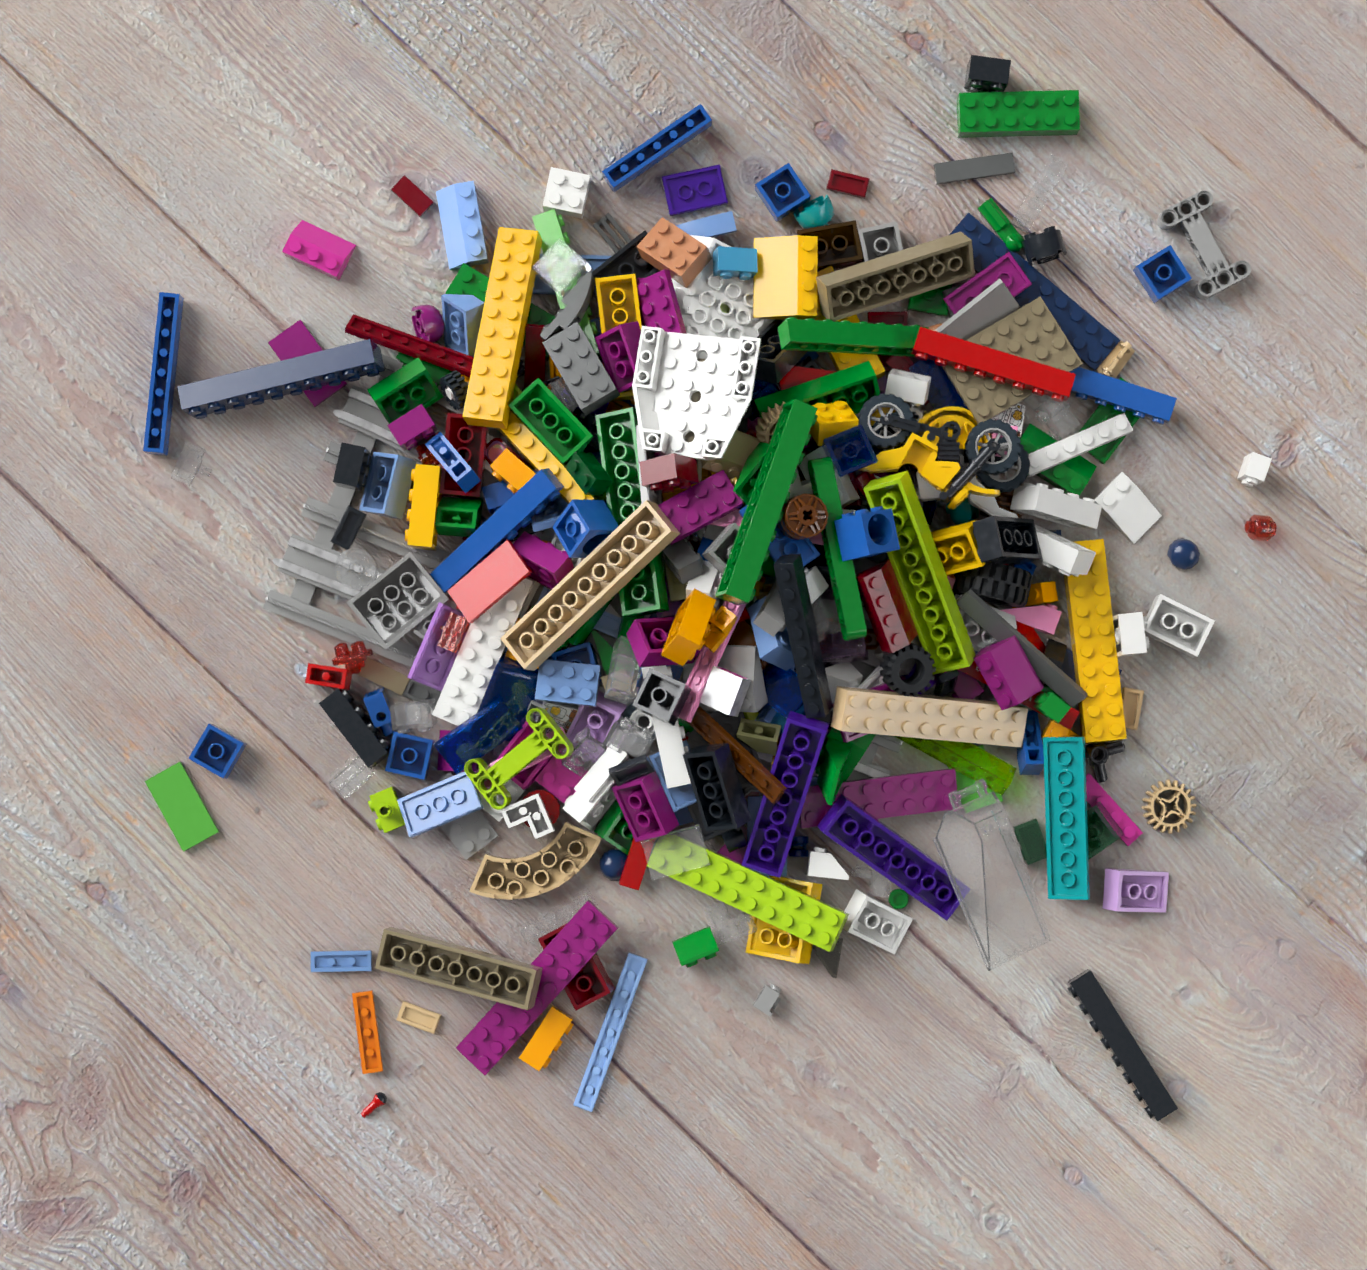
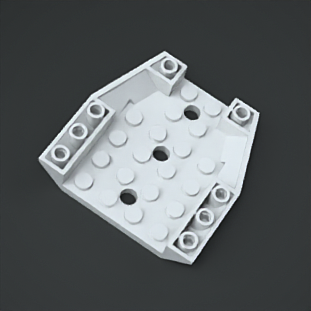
M690 235L707 246L712 259L687 288L672 279L686 333L730 339H740V336L757 338L775 319L753 318V278L750 280H740L738 277L721 279L720 276H713L714 250L718 246H731L715 238ZM720 305H728L730 308V312H722L720 309ZM701 352L698 355V359L706 360L708 357L707 352Z
M642 326L632 384L642 449L663 455L676 453L699 460L722 459L752 400L761 338L740 336V339L666 332L662 328ZM701 352H707L708 354L704 362L698 361V355ZM695 392L701 393V399L698 402H692L691 396ZM694 432V440L689 443L686 442V434Z

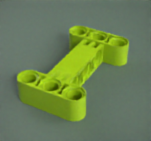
M538 707L528 711L526 720L534 732L492 767H489L481 758H474L465 763L464 771L494 809L500 810L511 804V794L504 784L547 749L558 759L567 758L573 753L572 742L544 708ZM535 712L541 714V721L539 723L533 718ZM548 727L554 731L552 739L546 735ZM560 744H564L567 748L565 755L561 754L558 750ZM473 762L479 765L478 773L472 770ZM486 778H488L492 782V786L490 789L486 788L484 785V781ZM498 794L504 797L503 805L497 802Z

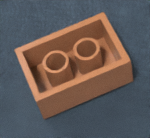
M663 217L636 246L643 260L660 271L669 269L671 278L685 288L690 285L712 259L706 245Z

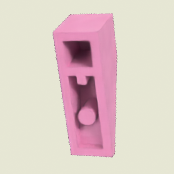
M1048 603L1046 606L1039 605L1001 610L1014 615L1016 621L1051 636L1055 633L1062 613L1057 610V606Z

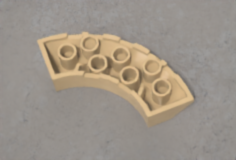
M565 822L552 842L534 854L520 858H501L485 854L469 892L484 897L507 900L529 898L546 893L559 887L578 873L590 860L602 837Z

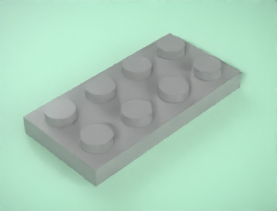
M450 771L434 784L443 781L447 778H450L454 775ZM480 810L441 825L466 860L499 836Z

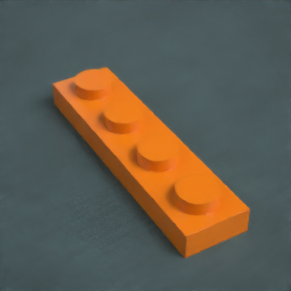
M373 990L352 993L362 1073L382 1072L384 1070Z

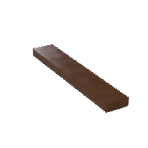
M698 706L691 723H687L710 745L729 743L736 769L773 804L777 803L787 788L705 710Z

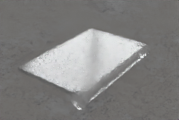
M699 824L669 832L667 835L641 841L652 880L710 865Z

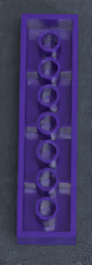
M790 711L770 772L787 789L775 804L763 795L742 866L778 878L781 877L830 723L815 718H806L805 715Z
M842 793L817 825L822 833L946 921H948L971 890L966 882Z

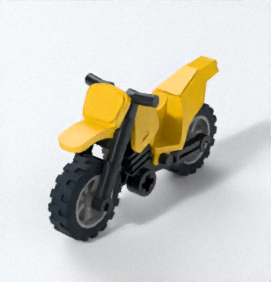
M884 393L873 396L865 402L859 414L858 428L862 438L870 446L881 450L886 449L887 451L880 452L871 461L850 459L847 467L869 473L898 472L902 465L907 463L913 464L918 469L920 477L941 492L939 494L940 499L936 501V506L943 507L950 502L948 508L954 510L970 493L984 497H997L1000 495V490L981 488L970 481L980 472L985 475H999L1007 472L1018 460L1021 451V441L1017 431L1009 423H1004L998 419L982 421L972 428L967 437L965 454L969 464L965 468L959 459L960 442H957L961 429L956 422H946L940 428L914 422L910 407L902 398H898L894 394L885 395ZM881 407L890 408L887 415H884ZM877 409L881 415L880 418L872 417V414ZM893 410H895L900 417L891 415ZM870 420L879 422V425L872 429ZM881 429L884 431V436L878 435L875 432ZM948 429L953 430L952 437H948ZM887 430L895 432V434L887 436ZM988 433H998L994 440V438H990ZM983 435L986 436L988 444L979 442ZM1000 435L1005 438L1007 443L998 444L997 441ZM907 440L903 447L892 449L894 447H899L903 442ZM978 446L985 447L980 453L978 452ZM1008 446L1006 455L999 450L1001 447ZM996 454L1003 458L1000 461L994 462Z

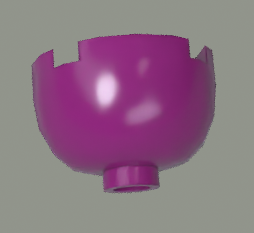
M428 304L413 307L412 311H415V316H412V323L416 336L433 343L437 342L444 333L443 314L436 307Z

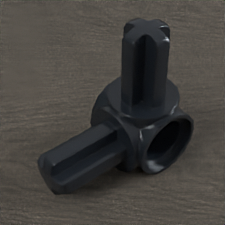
M1119 740L1109 744L1104 742L1098 744L1090 743L1085 747V757L1088 759L1089 765L1093 766L1097 783L1105 782L1108 779L1104 763L1107 762L1110 755L1125 751L1123 741ZM1098 749V756L1093 758V752Z

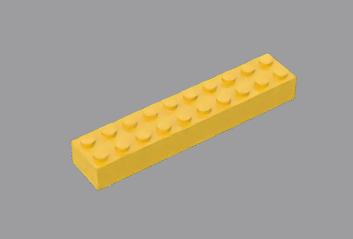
M499 227L462 416L467 425L507 429L511 410L508 405L513 399L542 245V238L538 231Z
M1104 539L1075 541V543L1096 552L1087 575L1079 574L1078 577L1071 574L1070 576L1064 575L1076 684L1087 693V697L1078 703L1082 737H1085V744L1127 739Z

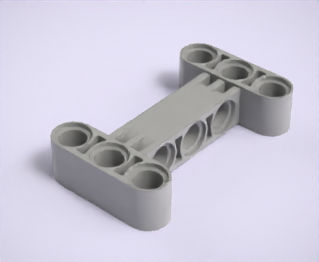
M1206 190L1200 191L1165 209L1157 218V224L1162 230H1169L1177 225L1180 226L1207 278L1199 282L1194 291L1196 297L1201 300H1206L1243 281L1251 273V266L1248 262L1241 260L1229 266L1201 215L1213 203V195ZM1198 198H1205L1207 205H1201ZM1181 207H1187L1189 209V214H1183L1181 212ZM1163 216H1170L1172 223H1165ZM1236 267L1243 268L1244 275H1239L1236 272ZM1219 276H1224L1227 279V284H1221L1218 280ZM1201 285L1208 286L1210 290L1208 294L1201 291Z

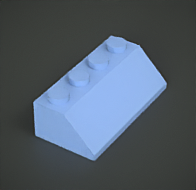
M474 181L453 184L436 191L449 269L461 268L463 263L468 266L489 263Z

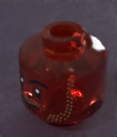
M1252 515L1245 523V532L1251 540L1268 541L1276 533V523L1267 515Z

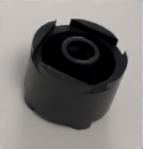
M1055 226L1043 229V233L1036 235V232L1024 236L1025 240L1022 241V245L1029 266H1033L1032 262L1037 261L1039 265L1060 258L1059 254L1062 252L1064 255L1067 254L1061 230H1056Z

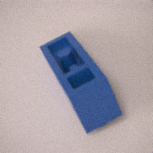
M441 432L425 444L465 494L481 481Z
M1028 710L1022 748L1017 747L1020 775H1039L1044 768L1043 743L1038 712L1034 710Z

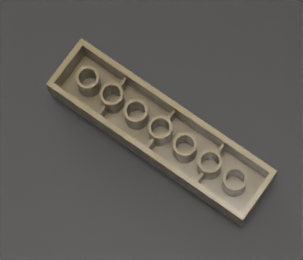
M958 232L816 277L820 313L826 319L837 321L974 277L972 240L962 232Z
M394 927L383 930L375 969L525 1010L534 1007L543 970L542 967Z

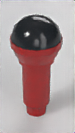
M382 1092L376 1093L372 1102L363 1109L361 1115L365 1118L377 1107L385 1105L387 1096Z

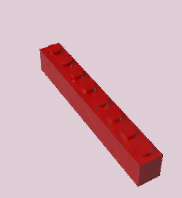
M923 327L919 329L912 354L917 359L924 361L930 359L935 361V364L944 367L950 365L956 371H969L979 378L989 377L998 384H1012V387L1018 390H1024L1025 388L1031 390L1037 396L1048 395L1057 402L1068 400L1076 374Z

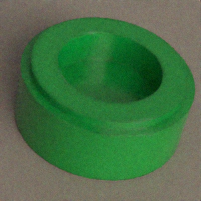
M894 889L890 892L888 901L893 908L903 909L907 906L909 897L904 890Z

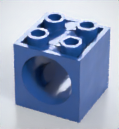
M572 499L552 528L569 558H586L618 527V524L604 500Z
M883 506L870 508L871 512L867 509L857 510L855 515L854 512L842 514V519L834 521L842 561L875 556L900 549L892 508L883 510Z

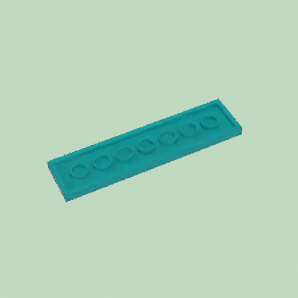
M1043 737L1048 899L1088 900L1090 899L1085 737Z

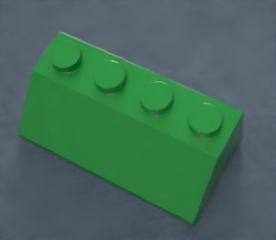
M539 378L508 405L564 466L574 452H583L593 438V435Z
M1029 423L1020 437V444L1023 445L1028 454L1058 442L1031 423ZM1079 455L1036 475L1054 487L1064 490L1065 494L1074 493L1080 496L1097 466Z

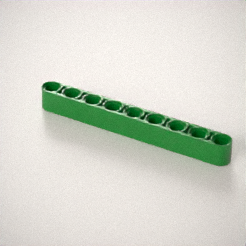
M829 456L808 461V471L813 495L823 501L828 512L827 524L824 530L821 531L841 633L845 641L863 638L867 635V629L853 560L842 561L834 523L835 520L842 519L843 511L833 463Z

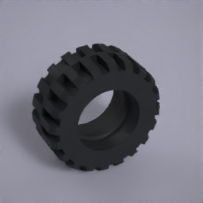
M985 563L982 567L955 573V582L952 590L955 594L963 595L971 589L984 602L1022 608L1028 602L1033 577L1030 572L1021 568L998 563Z

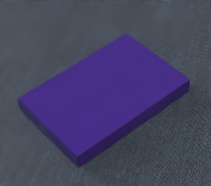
M720 164L662 176L670 216L728 204Z

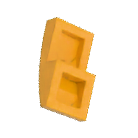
M723 605L715 612L712 619L709 620L711 623L706 635L703 636V639H705L704 646L713 653L726 639L738 618Z

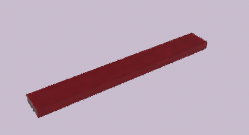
M354 314L345 327V333L364 340L371 339L375 344L414 358H419L451 371H458L467 377L471 375L474 359L472 356Z

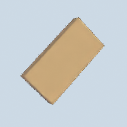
M1123 687L1122 702L1125 727L1137 730L1144 691Z
M403 1001L396 1020L435 1034L442 1014Z

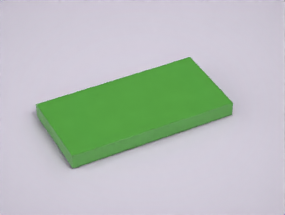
M182 762L176 763L145 781L183 852L220 832Z

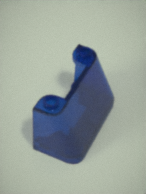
M505 651L494 669L470 731L478 735L510 742L527 721V709L531 700L536 701L535 692L539 668L535 671L526 670L517 660L506 657L507 652Z

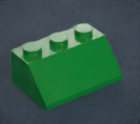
M416 358L367 389L389 424L420 404L427 408L443 398V395L419 358Z

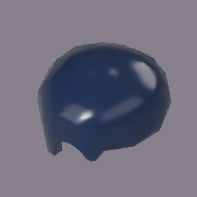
M1181 538L1169 545L1167 555L1176 568L1182 570L1192 569L1198 563L1200 552L1197 545L1191 540Z
M610 849L604 852L600 858V870L603 876L610 881H620L627 854L619 849Z

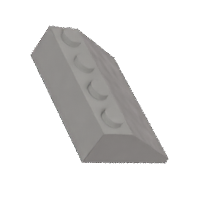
M410 551L347 603L386 650L434 612L438 603L444 604L449 598Z
M727 645L718 666L751 680L740 712H758L768 703L757 646ZM696 660L694 663L683 665L684 684H686ZM703 703L699 704L703 710L718 711Z

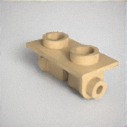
M1120 341L1104 359L1096 372L1116 378L1135 352L1131 348L1132 345L1127 341L1125 343Z

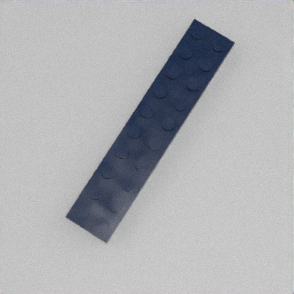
M969 212L949 234L962 232L972 240L974 270L977 274L1010 252L1032 283L1030 287L1014 297L1020 306L1019 309L1041 296L1080 360L1091 370L1095 371L1121 341L1037 269L1029 266L1028 262L1018 253L1008 250L1005 243Z

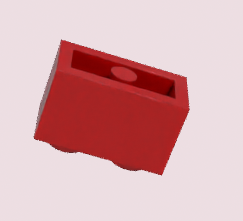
M308 663L305 683L350 690L353 670Z

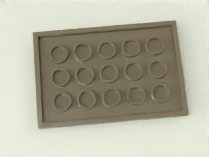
M1041 296L966 340L1068 372H1072L1083 365ZM942 366L977 424L996 417L1033 395L1031 390L1025 388L1024 390H1018L1013 388L1012 384H998L989 377L979 378L969 371L959 372L953 366Z

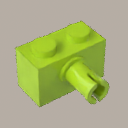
M389 787L369 796L371 800L368 801L371 811H375L378 819L375 821L380 831L383 830L384 833H387L405 825L394 787Z

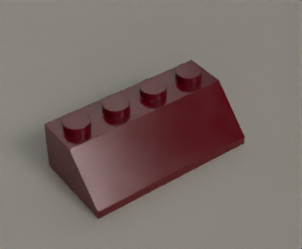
M447 413L445 438L481 481L465 494L442 466L439 493L461 498L482 499L481 487H483L488 427L467 425L462 417L463 414Z
M890 559L856 574L859 593L881 650L894 653L910 645L918 633Z
M566 924L538 938L543 950ZM596 953L564 990L575 1011L611 993L615 990V987Z

